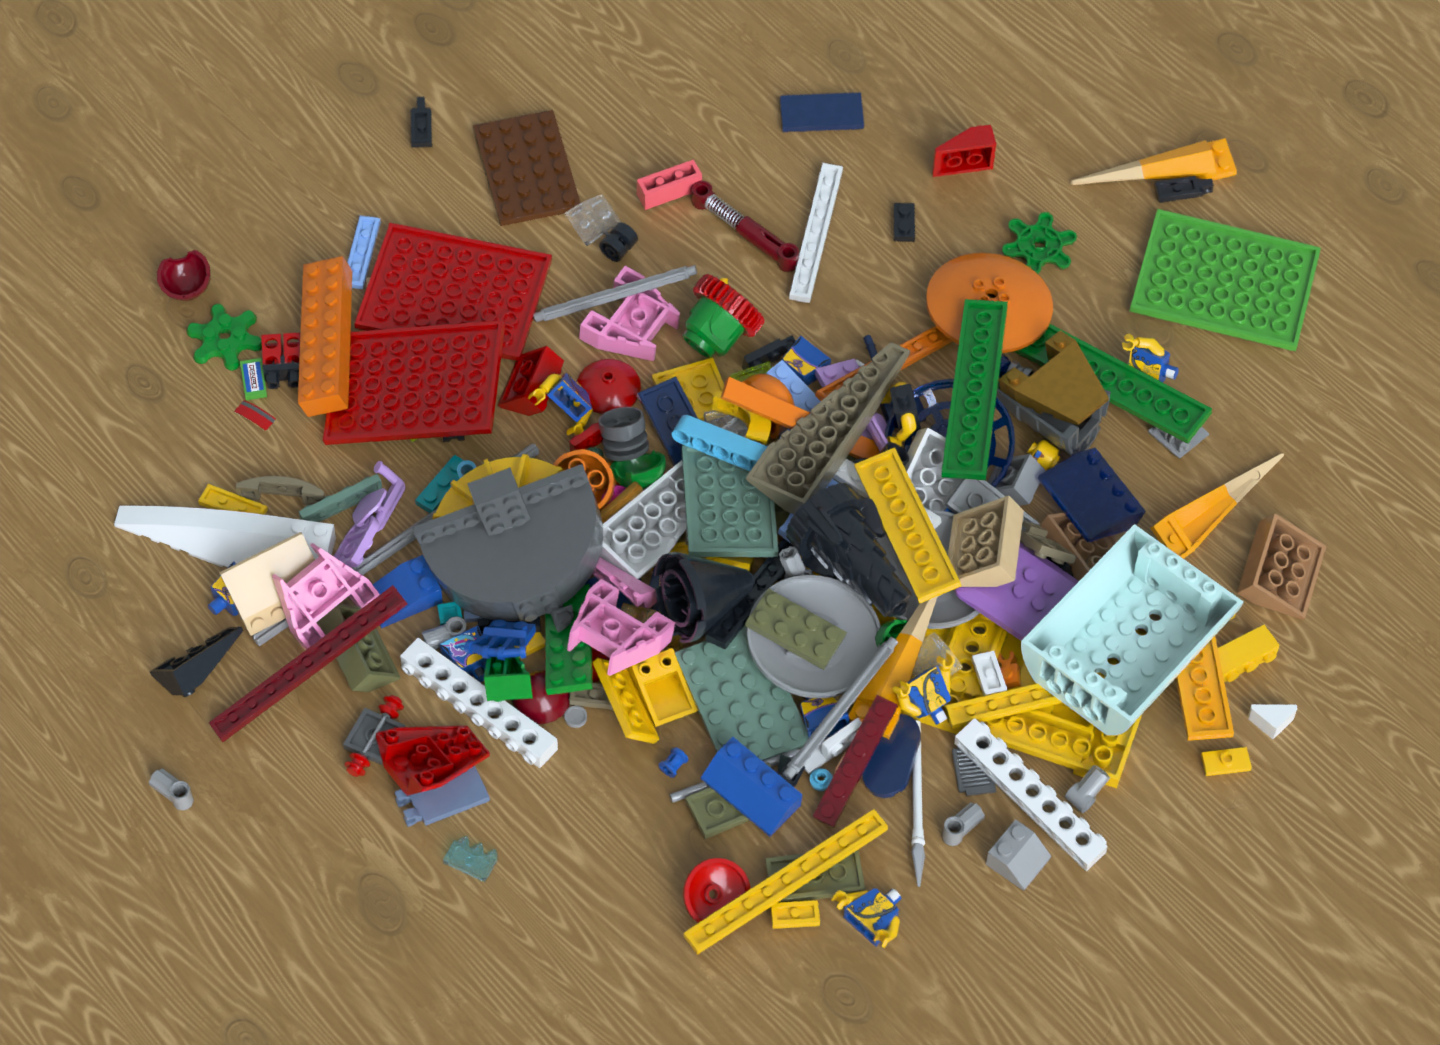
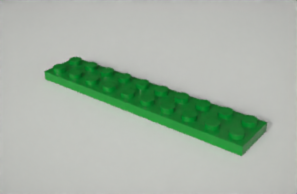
M965 299L941 472L944 478L986 480L1008 302Z
M1049 324L1048 329L1036 342L1014 352L1040 366H1044L1049 362L1045 342L1061 329ZM1061 330L1076 340L1103 389L1111 392L1109 402L1187 444L1212 414V408Z

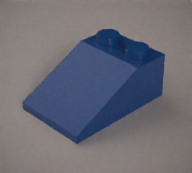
M423 555L400 564L373 584L379 594H382L394 585L408 604L380 625L381 628L443 603L441 588Z

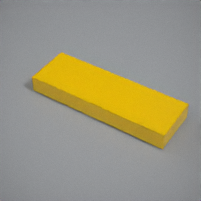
M211 484L207 485L198 500L199 505L209 509L265 515L268 511L266 505Z

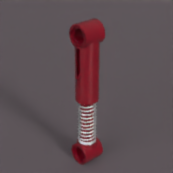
M706 181L694 183L692 186V205L700 210L709 209V211L715 213L720 219L734 227L737 234L775 260L782 271L792 272L796 270L799 259V249L796 245L785 243L751 217H744L743 214L741 215L740 212L738 213V211L732 209L729 204L727 205L726 202L724 203L723 200L721 201L712 191L713 188L710 183Z

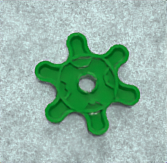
M1048 212L1039 214L1038 221L1034 225H1027L1020 219H1012L1008 227L1017 236V240L1013 243L1005 244L1002 247V253L1010 258H1024L1027 260L1026 265L1037 274L1040 273L1041 267L1046 263L1054 264L1059 269L1064 270L1070 266L1071 258L1063 253L1062 247L1072 245L1077 240V234L1073 230L1056 231L1052 227L1054 217ZM1035 243H1043V244L1045 245V247H1036V248H1035V245H1034V244H1035Z
M215 304L210 311L212 320L209 323H191L187 327L186 332L189 337L202 341V346L193 355L194 361L198 364H204L212 357H220L224 361L225 368L233 371L240 366L238 355L241 351H260L262 349V339L259 336L248 333L249 327L257 321L255 313L250 310L243 312L240 316L231 317L229 314H226L224 306ZM220 333L230 334V337L227 339H221Z

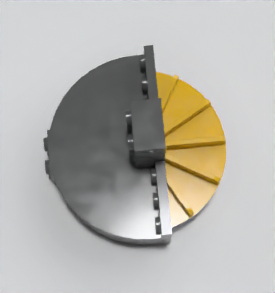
M522 454L521 457L497 459L491 462L487 458L483 460V465L469 471L458 481L453 480L450 483L451 488L443 497L436 513H433V520L412 528L432 574L441 590L450 600L465 611L482 618L530 622L538 616L546 613L551 614V611L562 608L563 604L571 599L589 580L602 551L603 522L583 464L564 471L560 466L557 467L539 459L529 458L528 454Z

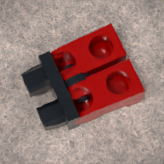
M301 332L283 333L284 355H282L283 344L281 334L261 335L263 373L269 389H278L280 381L288 380V387L298 388ZM291 339H297L299 342H288V341L291 340ZM270 340H274V341L277 342V343L266 344V343H267L268 341H270Z

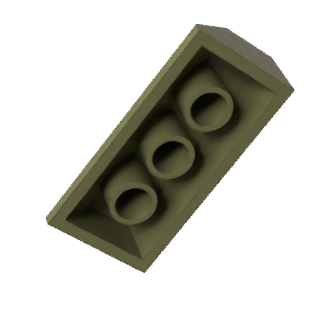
M339 603L318 621L322 631L327 635L361 608L356 605ZM376 628L337 657L339 667L343 671L352 691L371 692L401 678Z

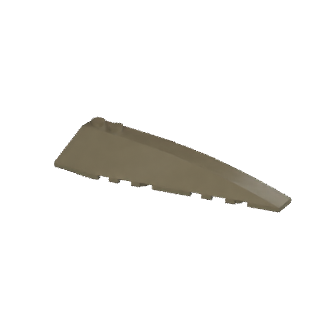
M892 342L889 343L872 358V361L867 366L863 365L855 376L843 382L842 387L838 390L835 389L812 408L809 415L799 419L796 422V426L790 431L786 430L777 442H772L746 476V480L782 509L795 515L796 511L812 496L826 489L877 411L908 358L910 350Z

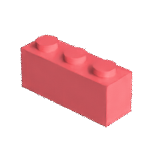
M693 159L637 179V196L644 209H650L692 194V186L697 181H702V173Z

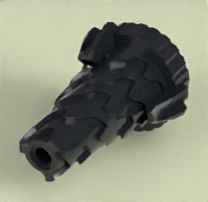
M839 483L821 490L796 511V514L791 518L787 526L786 537L802 556L804 566L821 576L839 579L842 582L845 581L870 606L874 604L884 617H900L907 611L908 599L912 594L894 573L896 569L886 558V551L875 539L876 537L882 538L886 532L883 528L878 509L872 499L862 498L847 483Z

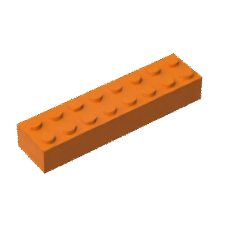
M343 256L303 265L298 404L307 417L348 409L352 269Z

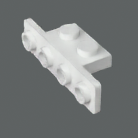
M857 718L833 736L824 739L804 764V770L811 774L833 757L841 754L852 743L862 722Z

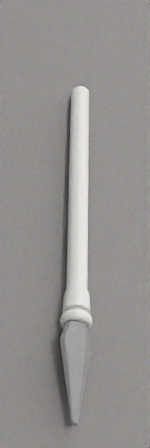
M915 720V721L917 722V724L919 725V729H920V732H921V722L918 721V720ZM921 741L912 768L913 830L911 844L913 846L912 857L918 887L921 884L925 859L923 848L925 840L922 826Z

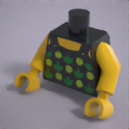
M897 382L892 385L881 404L890 403L891 400L893 402L899 432L896 434L897 437L888 436L887 441L888 443H896L899 446L913 432L921 429L912 386L905 382Z

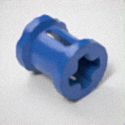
M673 747L671 754L664 761H661L658 766L664 774L674 778L677 775L676 771L682 764H686L689 758L681 749Z

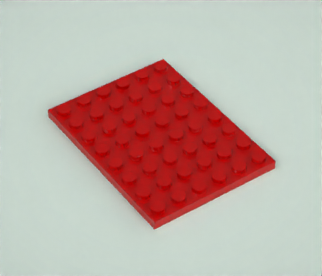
M389 223L354 323L355 328L370 331L503 320L505 331L501 358L520 361L552 262V255Z
M503 320L351 332L348 409L326 414L323 434L324 444L334 445L492 434L505 331Z

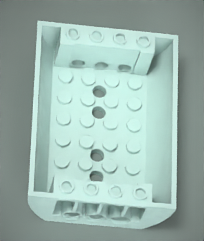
M1134 524L1021 641L1022 656L1034 682L1038 683L1042 688L1106 735H1119L1129 729L1237 613L1243 601ZM1157 614L1161 619L1154 621L1149 615ZM1142 628L1146 630L1147 634L1138 635L1135 630ZM1109 658H1116L1119 664L1112 665L1107 660ZM1097 672L1104 674L1105 678H1102Z

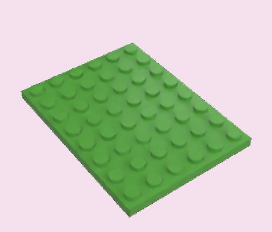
M1157 209L1130 312L1296 352L1321 247Z

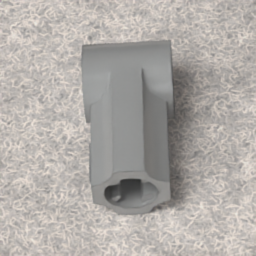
M790 546L782 549L778 554L785 569L784 580L794 576L814 575L812 570L805 568L795 547Z
M452 617L446 624L422 632L424 642L433 649L440 648V643L467 631L466 622L461 617Z
M1093 765L1082 780L1068 790L1065 798L1081 813H1084L1093 805L1096 800L1095 796L1108 782L1110 777L1103 769Z
M163 768L156 770L152 774L149 785L173 802V806L176 809L186 810L192 806L194 800L190 787L186 782L179 781Z
M970 802L958 814L947 818L942 833L943 841L950 846L960 844L962 838L985 818L982 808L976 803ZM949 830H956L957 833H953Z

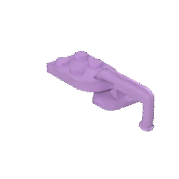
M850 359L816 368L815 376L823 388L856 370L859 366L855 359ZM875 413L862 433V436L874 440L880 451L888 443L885 437L888 432V425L882 415Z
M378 461L375 464L374 472L383 475L392 485L388 492L384 488L366 495L359 502L352 514L355 524L348 531L334 555L336 559L350 568H356L363 562V555L372 546L374 535L384 528L405 491L403 480L385 466L382 461Z

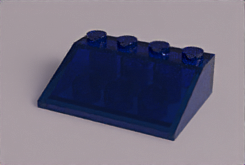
M1096 448L1081 451L1038 476V480L1087 543L1128 531L1134 524L1137 526L1146 512Z

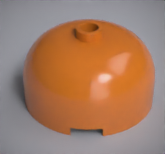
M755 374L742 381V383L795 406L788 388L772 375ZM771 421L770 437L775 439L788 428Z
M580 449L561 455L553 465L560 466L565 471L583 464L599 510L604 509L610 502L615 489V478L610 465L599 454L590 450ZM608 488L605 497L601 501L604 491Z

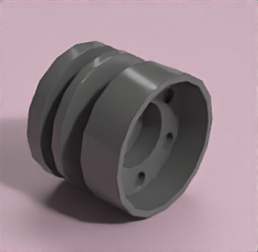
M619 407L609 410L599 417L598 424L600 434L603 437L602 444L606 458L613 461H628L644 455L649 450L644 414L640 409L636 407Z

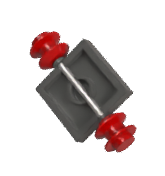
M384 696L383 701L385 704L378 706L381 714L364 708L343 743L344 749L353 752L349 755L352 761H346L344 764L347 768L346 771L354 777L364 776L365 770L363 768L370 767L369 760L383 765L376 739L377 732L396 727H406L404 724L392 720L399 717L397 710L402 711L404 709L401 699L397 696Z

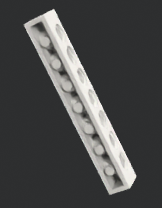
M417 638L400 655L401 668L407 675L415 676L421 685L425 688L430 687L441 700L449 701L459 713L468 715L474 724L486 728L493 738H499L505 742L508 749L520 753L530 765L535 764L541 768L558 750L557 738L505 700L501 702L487 701L486 689L483 684L420 638ZM423 665H430L427 668L421 667ZM441 677L447 678L445 680H438ZM457 690H464L462 693H456ZM476 702L482 703L478 706L472 705ZM492 715L499 716L498 718H490ZM509 728H516L515 731H508ZM534 741L532 744H526L525 742Z
M974 718L955 736L954 744L1085 871L1089 870L1106 853L1108 847L1106 840L1100 834H1094L1089 829L1090 826L1087 821L1082 817L1078 818L1067 802H1061L1056 797L1057 794L1049 785L1045 786L1039 780L1040 777L1034 770H1028L1023 765V760L1016 753L1012 754L1007 750L1005 742L999 737L995 738L990 733V728L984 722H979ZM983 741L989 746L981 749L976 744ZM1001 757L1005 763L998 765L993 762V759ZM1017 773L1021 776V779L1015 781L1009 775ZM1034 789L1038 795L1031 797L1026 794V791ZM1050 805L1054 808V811L1047 813L1042 807ZM1062 821H1067L1070 823L1071 827L1068 829H1063L1060 827L1059 823ZM1083 837L1088 843L1086 845H1079L1076 839Z

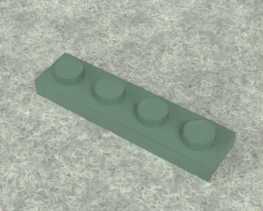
M378 474L366 477L361 482L353 486H347L332 496H326L313 505H307L298 511L300 520L321 522L359 504L366 495L382 489L381 479Z

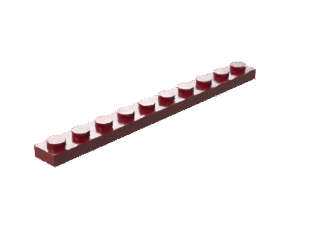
M392 585L210 721V726L222 742L226 741L408 605L407 602Z

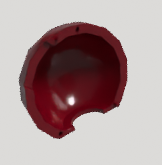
M197 250L187 252V255L183 258L173 259L170 257L164 259L157 270V282L161 290L170 298L181 301L196 299L205 292L211 280L210 265L206 257Z
M546 671L530 672L533 698L512 699L513 707L536 724H546L557 720L569 707V692L547 695Z

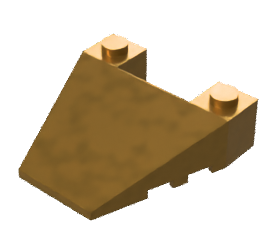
M1060 330L1045 342L1049 362L1030 377L1013 367L999 379V384L1003 393L1023 407L1034 409L1035 413L1042 414L1045 412L1053 415L1055 419L1079 425L1109 401V397L1076 340Z

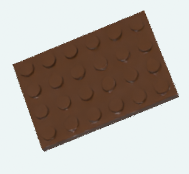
M553 110L473 125L500 226L582 210Z

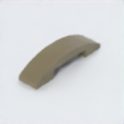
M263 476L247 479L236 484L237 495L250 500L260 501L261 493L302 497L303 505H313L325 497L324 491L315 485L291 477Z

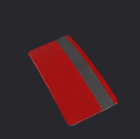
M246 400L234 411L265 431L276 420L272 415Z

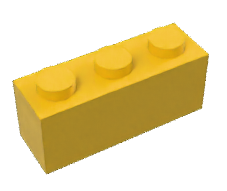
M1265 625L1218 648L1224 682H1232L1240 674L1252 672L1259 664L1263 662L1269 663L1276 658L1279 643Z

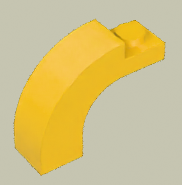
M716 390L712 410L739 418L748 429L745 438L768 446L771 420L721 399L722 391Z

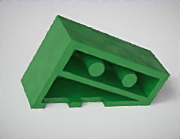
M491 657L486 660L484 682L487 701L501 702L511 699L533 698L530 674L526 671L525 665L519 657L506 658L505 660Z

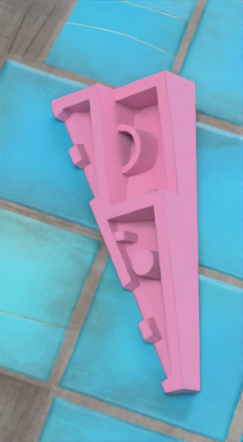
M599 557V561L592 573L598 580L603 579L620 589L619 591L636 607L640 606L645 612L657 602L654 588Z

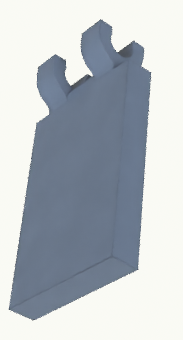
M475 766L439 788L406 796L402 789L395 792V801L399 808L410 802L414 806V808L403 811L407 827L422 820L426 826L490 801L489 794Z

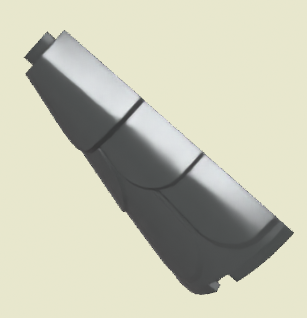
M998 382L996 402L1017 420L1023 421L1058 448L1075 457L1085 453L1092 445L1101 429L1099 426L1101 417L1106 416L1109 401H1107L1082 423L1076 425L1055 419L1051 414L1045 412L1039 414L1035 413L1034 409L1023 407L1003 393ZM1105 390L1106 394H1107L1108 397H1109V401H1110V393H1111V392Z

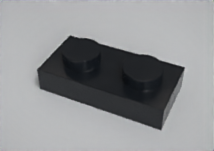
M894 203V241L915 242V203Z

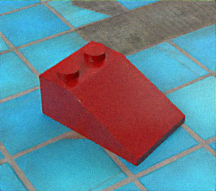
M991 124L970 127L935 148L932 176L939 177L993 169L996 140Z

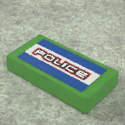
M262 359L240 361L246 400L267 397Z

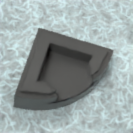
M572 605L550 612L557 632L568 627L574 617Z

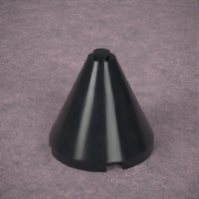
M679 552L662 555L657 561L654 574L655 576L660 575V586L655 587L659 611L662 615L675 622L673 636L680 635L682 637L680 642L682 643L693 642L701 638L752 591L755 584L753 574L747 569Z

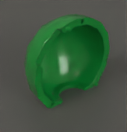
M653 450L651 453H645L636 459L614 461L610 467L615 480L621 486L627 488L633 482H637L643 490H646L663 476L666 460L664 454Z

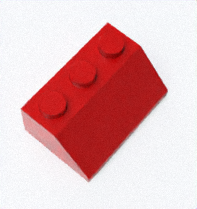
M548 346L523 353L520 361L515 363L497 406L527 416L542 413L547 407L549 396L545 394V399L538 405H534L537 402L535 396H532L530 399H528V396L539 388L551 374L560 375L564 360Z

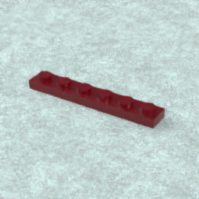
M876 695L813 814L814 819L832 828L835 827L896 712L897 704Z

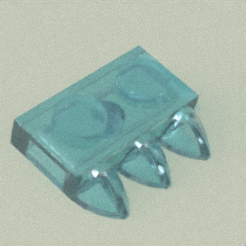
M465 836L457 841L454 840L443 858V862L485 882L497 862L498 855L496 849L483 854L482 842L470 848L469 838Z

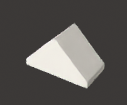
M1251 705L1248 720L1270 738L1274 739L1294 720L1297 705Z

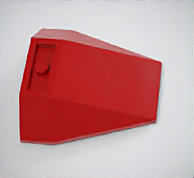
M467 725L396 727L376 733L384 769L406 796L442 787L490 756L488 749Z

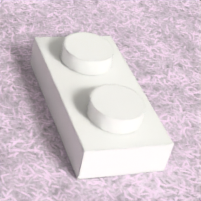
M990 651L972 655V663L983 695L987 696L1007 691L995 652Z

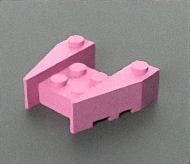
M624 266L615 278L613 288L644 279L645 277ZM655 288L621 298L624 302L610 320L591 310L581 323L579 339L600 350L654 361L656 345L651 343L652 339L664 323L677 329L679 327L680 312L671 303L668 304L661 297V293Z
M313 543L310 546L318 555V558L288 583H285L276 574L272 576L290 632L305 650L325 636L316 622L349 596L353 603L362 609L380 595L369 579Z
M600 579L586 594L578 617L571 628L567 650L570 652L581 641L585 642L610 658L607 675L611 676L659 654L671 642L675 622L657 611L645 623L633 618L616 607L620 589Z

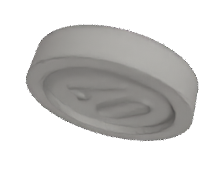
M581 706L569 707L564 714L566 724L573 728L583 726L587 721L586 710Z

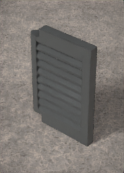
M983 741L976 744L981 749L988 747V744ZM959 747L952 749L959 793L966 792V796L996 793L995 782Z

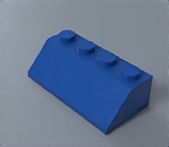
M734 737L716 753L701 776L702 781L769 837L801 806L803 794Z

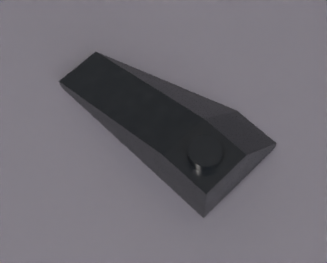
M229 627L206 639V645H198L187 649V655L177 659L175 657L170 658L151 670L150 674L172 695L187 697L193 694L195 688L205 681L244 630L242 627Z

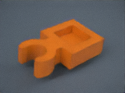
M1010 651V657L1007 660L1004 659L1002 654H999L1000 670L1007 689L1021 686L1020 667L1016 663L1017 658L1013 651Z

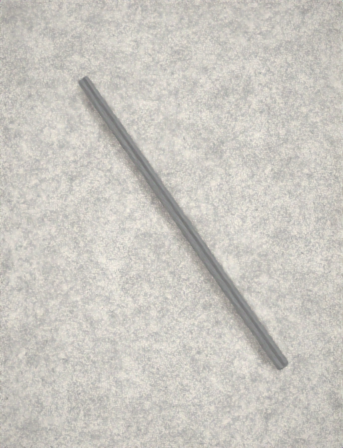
M533 443L513 457H521L522 454H528L529 458H534L539 454V449ZM437 509L365 557L358 567H352V569L363 576L416 539L412 527L433 520V513H436ZM286 618L252 636L254 642L261 646L289 627Z

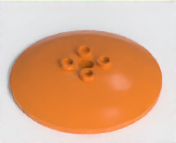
M993 253L967 254L946 262L932 276L926 293V306L931 320L946 337L959 344L965 299L1008 302L1002 353L1017 351L1036 342L1048 329L1053 314L1052 296L1043 279L1022 262ZM987 294H993L996 297L990 298Z

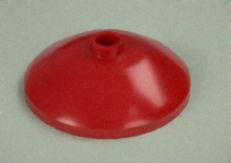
M602 359L587 365L577 379V383L588 392L592 411L599 414H604L609 410L619 407H632L638 400L637 393L641 392L640 378L634 368L616 359Z
M723 858L707 859L697 864L688 874L683 887V900L689 915L695 922L700 923L749 891L751 886L747 875L736 863ZM710 890H713L715 893L713 898L709 896Z

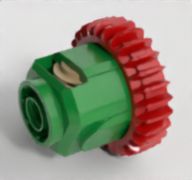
M704 274L693 288L694 295L699 300L689 312L690 317L685 322L686 331L683 333L682 338L694 350L708 359H711L714 354L719 357L725 356L742 334L754 337L762 328L765 320L758 309L748 299L730 287L729 284L727 285L713 275Z

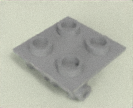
M1155 426L1148 431L1179 459L1209 435L1201 427L1187 444Z

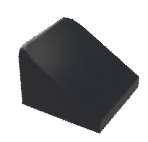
M781 754L777 774L795 787L805 766L790 780L783 775V772L792 759Z

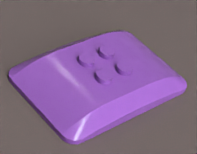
M1020 542L1015 581L998 587H958L954 589V592L960 600L1022 641L1079 581L1048 559L1034 555L1033 550L1028 549Z

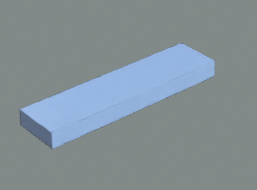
M359 217L347 262L352 269V288L364 289L381 224L380 218Z

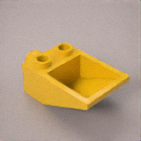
M673 648L628 667L629 673L655 727L698 712ZM667 659L669 666H665L662 661ZM648 667L649 672L645 674L641 669Z

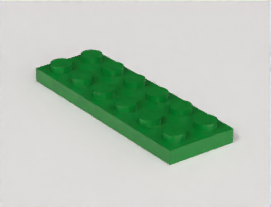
M590 584L584 585L571 599L563 604V607L572 605L574 611L572 622L564 630L557 632L551 614H545L547 695L593 689L592 647L581 641L570 652L567 650L571 628L585 601Z

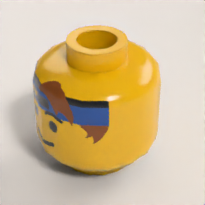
M1041 440L1038 444L1034 442L1027 451L1046 471H1052L1061 458L1058 455L1059 449L1046 440Z

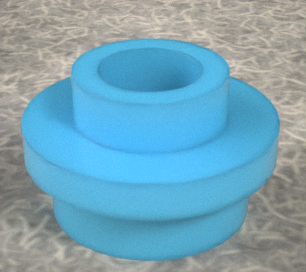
M822 768L814 770L810 775L811 786L817 791L827 790L833 778L832 774ZM824 777L825 780L820 781L817 778Z

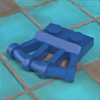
M493 620L488 627L484 628L482 636L474 641H466L464 651L469 654L476 653L484 659H490L491 657H497L498 660H505L511 657L526 658V646L536 633L535 624H528L523 621L506 622L505 620Z

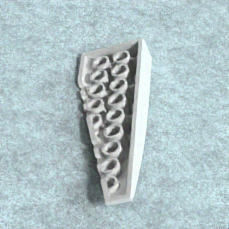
M737 417L722 427V429L746 437L748 430L745 423ZM682 460L603 524V545L600 558L639 579L657 564L658 559L662 555L670 553L686 530Z
M119 506L114 526L138 536L144 535L151 538V541L165 543L178 551L181 549L188 552L191 556L220 567H229L232 562L237 564L299 532H302L315 560L318 558V555L310 546L312 543L332 555L336 540L334 524L204 508Z

